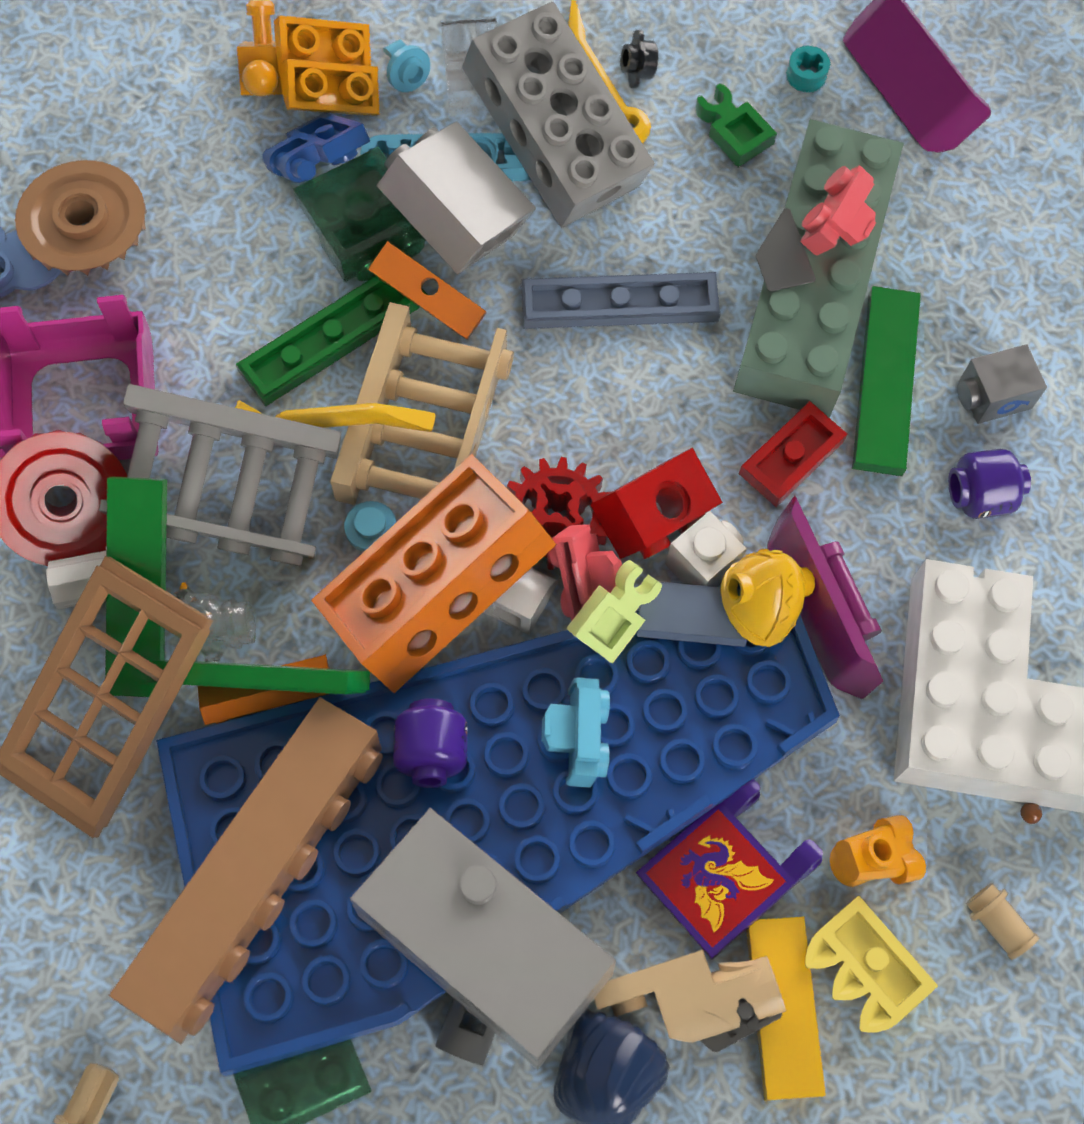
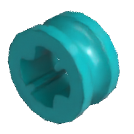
M812 45L799 47L790 56L786 77L789 84L796 90L802 92L817 91L825 85L831 66L830 58L819 47ZM802 65V66L805 67L807 70H805V71L800 70V66ZM814 66L816 68V73H814L809 68Z

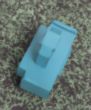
M574 678L568 688L570 705L550 704L542 718L541 741H543L547 751L569 753V773L566 785L591 787L597 777H606L608 772L609 745L608 743H601V724H606L608 720L610 694L608 690H601L599 688V679Z

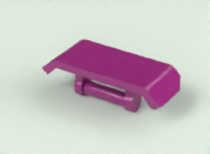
M873 0L854 19L843 38L845 46L915 140L926 151L944 152L954 150L990 117L991 109L988 103L972 89L904 0Z
M794 495L777 519L768 540L767 548L769 551H782V553L791 556L800 567H807L813 573L815 588L811 595L804 597V605L800 615L814 651L832 686L850 695L864 699L883 682L877 665L865 642L880 634L882 630L876 618L871 617L843 559L845 553L840 543L835 541L819 546L806 516Z

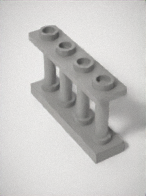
M132 384L127 385L123 405L130 413L136 414L135 422L140 424L127 477L150 478L161 429H167L168 421L189 426L188 434L193 436L175 515L167 514L166 538L196 544L198 535L219 539L218 549L249 555L250 547L253 546L271 550L270 560L294 566H301L303 557L315 558L316 546L301 543L318 464H324L325 457L337 459L341 441L340 431ZM221 433L242 438L241 446L245 447L227 527L196 520L214 441H220ZM273 445L293 449V457L298 459L280 538L249 532L266 452L272 453ZM101 500L99 511L107 515V501Z

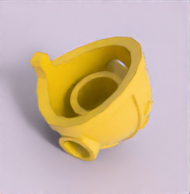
M760 549L758 552L747 554L740 561L733 563L723 575L720 588L723 607L730 623L743 638L754 645L771 647L782 642L796 625L804 605V597L813 593L815 579L809 568L800 567L791 556L782 553V551ZM738 584H740L741 587L740 596H738L737 593Z

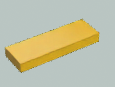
M805 918L757 919L746 929L749 961L765 956L768 957L786 1008V1012L782 1013L780 1019L757 1031L764 1101L824 1097L826 1092L811 969L805 967V956L808 948Z

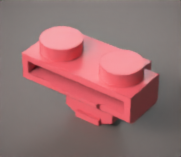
M859 165L849 170L846 166H842L836 170L824 185V190L829 193L825 201L816 205L804 218L802 227L807 231L800 242L814 255L818 256L834 248L839 236L852 246L868 238L876 224V213L864 201L874 186V178L863 167Z
M589 524L568 526L552 538L557 545L549 551L552 564L560 568L564 586L560 599L561 609L566 617L571 618V621L599 585L611 593L616 586L615 577L617 571L622 565L621 560L618 559L613 551L599 550L596 534H590Z

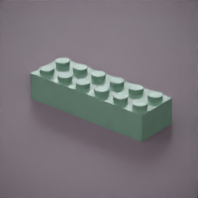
M813 119L809 120L784 209L789 208L791 210L801 239L807 231L802 227L804 218L816 205L825 201L829 193L824 190V185L830 176L842 166H846L851 170L860 165L874 178V186L864 202L876 213V224L868 238L852 246L840 236L834 248L818 256L814 255L804 246L816 278L815 282L772 292L767 290L765 281L763 282L733 392L801 410L811 401L830 418L842 390L904 145L903 142Z

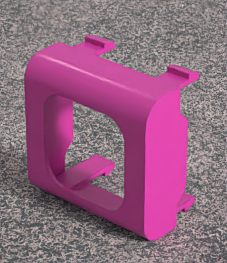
M124 295L97 297V304L103 315L27 323L19 306L0 308V458L15 443L21 442L33 435L32 382L38 371L48 365L113 358L122 361L128 367L130 384L155 390L153 342L143 311L130 312ZM132 413V421L130 417L102 419L104 433L112 441V443H105L103 445L117 456L119 460L132 459L140 425L135 422L136 414ZM157 444V449H156L155 456H158V453H159L158 444Z

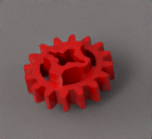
M561 457L557 468H550L546 459L542 458L539 459L538 472L533 473L525 466L520 469L522 484L514 481L508 482L507 489L521 503L525 505L529 498L531 506L534 508L531 513L551 538L570 525H583L584 519L580 515L585 512V508L589 505L592 513V519L589 524L590 534H596L598 545L605 546L608 536L590 504L610 492L599 493L603 482L601 475L594 476L589 480L585 477L587 464L582 462L575 470L567 469L566 457ZM552 508L554 513L548 515V509ZM565 510L566 516L563 517L560 512ZM548 552L544 556L547 558L548 570H554L555 566L552 564Z

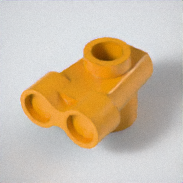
M904 815L878 819L872 830L838 841L832 849L829 859L831 870L836 879L848 887H856L871 880L890 878L893 883L898 885L921 880L926 873V863L920 852L913 846V827L910 820Z

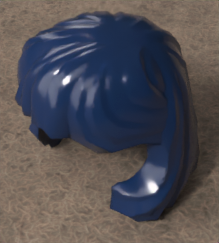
M586 1008L567 1034L566 1048L563 1052L554 1083L553 1097L555 1105L561 1113L576 1124H631L640 1115L642 1108L655 1097L667 1082L670 1066L666 1061V1052L658 1047L653 1039L646 1036L640 1028L633 1026L630 1022L623 1021L615 1016L608 1017L606 1013L601 1011L592 1012Z

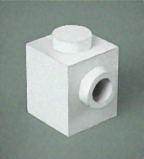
M709 511L671 543L665 565L683 584L718 587L721 585L725 572L733 563L740 561L744 557L747 548L743 545L744 542L741 534L731 523L726 520L720 521Z

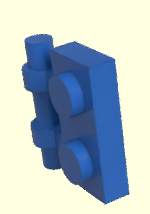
M325 112L285 133L287 139L266 149L262 159L267 169L273 174L301 183L314 177L316 173L314 165L321 161L328 164L331 163V165L348 162L357 156L358 152L356 149L369 143L370 139L363 123Z

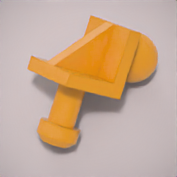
M250 0L246 4L247 15L252 16L254 41L242 42L237 46L241 95H255L259 97L283 95L278 71L275 41H272L271 15H275L274 3L270 0Z

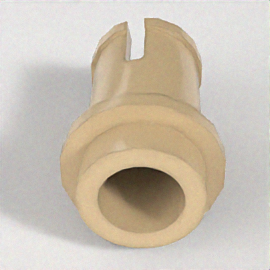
M991 883L976 893L966 903L972 911L969 917L972 921L979 919L1007 952L1010 960H1014L1029 950L1039 940V936L1032 932L1005 899L1009 893L1005 889L999 891Z

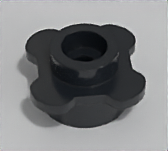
M635 30L631 43L625 44L621 50L620 67L623 73H628L630 88H637L640 79H652L658 66L657 45L654 41L644 40L642 30Z

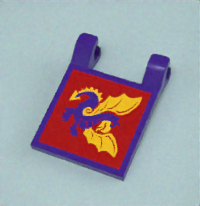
M755 779L744 784L730 797L696 819L636 872L640 880L711 960L719 955L796 884L815 871L822 862V849L814 841L808 839L799 845L780 865L740 823L736 817L748 810L760 798V785Z

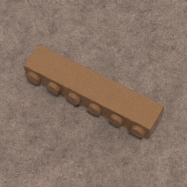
M319 697L111 991L109 996L179 1044H182L188 1034L195 1036L204 1027L213 1012L214 1003L211 1000L224 981L232 982L242 971L250 955V951L246 948L259 929L266 931L272 926L284 906V899L281 897L294 878L301 880L309 872L318 855V850L315 847L326 830H336L346 817L351 802L347 799L360 781L366 784L376 773L383 757L380 753L382 748L377 730Z

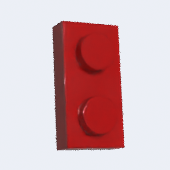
M809 401L741 465L739 475L777 507L844 443L848 433Z

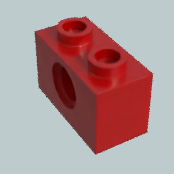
M692 447L590 505L621 560L639 551L643 559L659 553L671 545L668 535L676 530L680 534L684 533L702 518L706 512L723 502ZM656 502H657L658 505L660 506L661 511H662V514H661L660 511L658 510L657 505H656Z

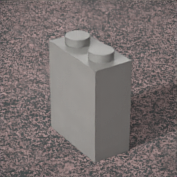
M457 121L440 131L436 127L429 129L412 147H409L407 144L399 146L386 159L384 165L388 170L377 184L380 191L457 275L513 237L536 209Z

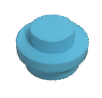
M376 501L362 502L354 506L346 516L344 522L346 537L356 549L365 551L396 523V518L392 510L383 503Z

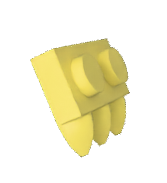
M859 895L813 934V938L806 951V968L823 969L834 966L837 963L841 967L833 982L832 999L847 1001L864 995L868 998L860 1015L859 1030L861 1032L876 1033L890 1029L898 1024L938 987L935 981Z

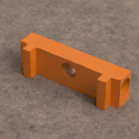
M388 241L368 268L380 280L397 290L466 340L470 338L487 313L483 308ZM428 280H434L438 283V291L433 295H426L422 290L423 284Z
M326 654L281 665L329 668ZM198 686L199 709L205 725L218 724L229 721L232 718L329 694Z

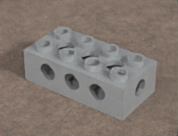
M554 1L471 40L462 69L561 228L640 187L655 163Z

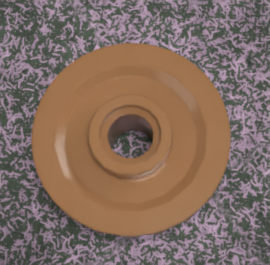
M78 160L55 166L34 179L18 202L15 225L22 245L33 260L40 261L48 270L53 268L60 269L67 276L72 271H81L88 276L90 269L102 267L108 270L109 264L117 258L125 260L126 251L131 246H138V236L141 231L146 230L145 214L147 210L138 185L126 172L101 161Z

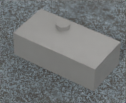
M431 808L350 898L357 915L537 1070L614 973L616 959Z

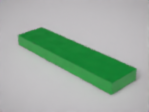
M374 276L236 363L237 370L266 407L380 333L389 302L408 306L410 314L420 307L377 276Z
M872 286L869 292L852 469L895 476H903L906 471L921 293Z
M107 478L106 556L115 559L166 591L167 479ZM110 594L106 598V634L123 644L139 612ZM148 619L132 651L147 660H165V629ZM105 649V677L116 658V655ZM126 662L110 694L113 696L150 697L157 683H145V680H141L142 672Z
M169 660L148 661L164 670ZM195 661L182 685L329 694H360L370 690V671ZM142 672L141 680H145V683H157V681Z

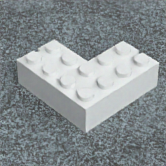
M926 559L911 579L894 782L1020 803H1035L1039 806L1084 813V688L1027 678L1033 576L984 569L978 577H974L973 566Z

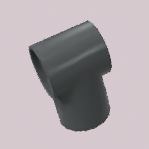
M453 998L435 1047L466 1061L484 1066L495 1033L484 1023H482L479 1032L461 1026L460 1023L465 1010L471 1015L473 1014Z

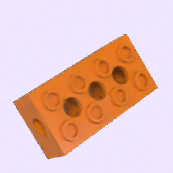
M471 454L312 598L311 601L359 662L395 693L557 544L530 510Z

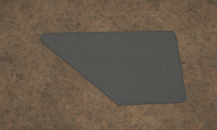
M785 208L756 253V259L767 290L770 292L812 283L816 280L805 248L800 242L801 237L789 208Z

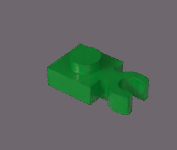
M719 83L715 87L713 98L719 104L708 103L702 95L697 97L695 105L697 116L704 122L712 123L709 137L737 167H740L774 145L777 132L748 101L736 107L732 103V93L725 85Z

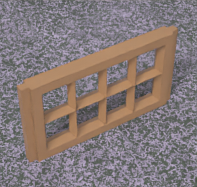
M105 556L100 566L97 565L0 748V775L90 837H99L103 828L108 826L211 632L209 628L213 620L115 559ZM108 594L139 612L123 644L93 626ZM148 619L180 638L164 670L132 651ZM86 636L116 655L100 687L70 668ZM126 662L157 681L141 713L110 694ZM64 679L94 698L78 730L48 711ZM103 705L134 724L119 756H116L87 736ZM41 721L71 741L56 772L26 753ZM80 748L112 768L96 799L64 779Z

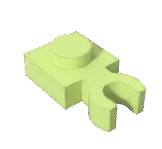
M631 560L623 563L618 569L615 577L616 586L611 593L599 585L566 628L575 637L612 664L646 621L635 611L640 605L653 601L662 588V584L650 575L646 576L641 585L634 588L635 580L640 576L643 569Z

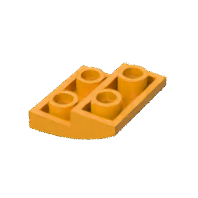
M279 15L274 20L279 78L287 110L377 116L380 114L378 67L371 66L369 24Z

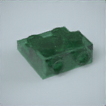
M379 146L293 188L295 200L319 235L321 247L344 282L355 277L359 281H367L373 278L375 275L368 268L387 241L411 258L419 254L425 246L426 240L377 187V184L388 170L384 165L387 158Z

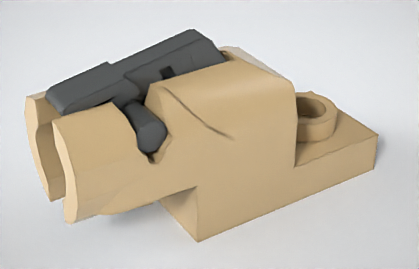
M703 950L609 980L594 998L598 1010L611 1006L614 1016L617 1017L647 1007L644 995L654 992L669 1038L690 1043L701 1041L713 1052H719L780 1019L783 1012H786L767 956L750 961L718 963L720 970L710 972Z

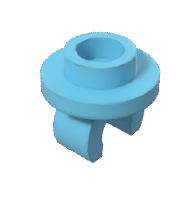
M400 39L383 48L384 53L391 58L387 66V79L396 90L411 92L419 88L426 81L431 63L428 54L423 49L415 45L407 46Z

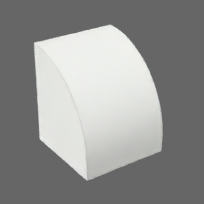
M531 568L491 604L484 613L530 635L554 592L558 580Z

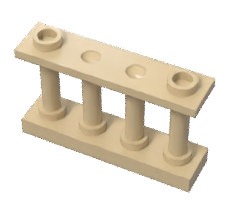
M389 302L356 404L379 403L388 405L389 400L397 401L399 397L471 415L463 439L432 431L411 430L381 424L348 426L330 480L335 501L355 505L359 491H368L369 487L422 499L440 483L375 467V462L370 460L374 445L382 446L384 441L456 458L455 468L471 454L476 457L498 380H508L513 363L514 351L507 350V330L497 328L490 351L417 334V328L411 327L409 307ZM414 353L484 370L478 392L473 394L403 377V371H399L403 356L411 357Z

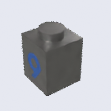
M1027 344L971 359L958 381L960 402L965 409H971L977 424L1033 409L1047 389L1046 383Z

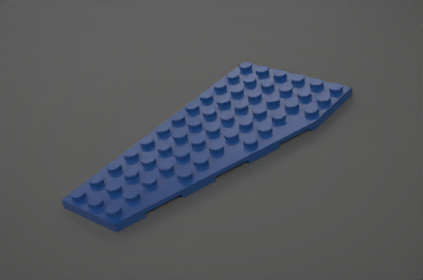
M801 615L786 638L771 647L754 645L748 640L745 647L637 637L636 632L612 664L568 630L423 668L395 693L378 680L370 683V690L366 691V693L326 694L319 696L377 730L382 748L380 751L383 755L382 761L373 777L366 784L360 781L347 799L351 802V805L339 827L334 831L327 829L316 845L315 849L318 850V855L309 872L301 880L294 878L281 898L284 899V906L275 922L266 931L259 929L246 948L250 951V955L242 971L232 982L224 981L212 998L211 1002L214 1003V1009L210 1016V1023L220 1074L223 1076L232 1075L398 1026L446 993L442 987L357 915L350 900L354 893L429 808L439 814L561 914L730 797L744 784L752 779H756L834 725L840 714ZM574 678L599 679V688L601 690H608L610 694L608 720L606 724H601V743H608L609 745L608 772L606 777H597L591 787L566 785L569 773V753L547 751L543 741H541L542 718L550 704L570 705L568 688ZM319 697L156 740L184 888ZM430 698L448 701L454 706V710L464 716L468 725L467 762L465 768L455 776L447 778V783L441 787L425 788L416 786L412 783V777L400 773L393 763L394 725L396 718L400 713L409 709V705L412 702L420 699Z

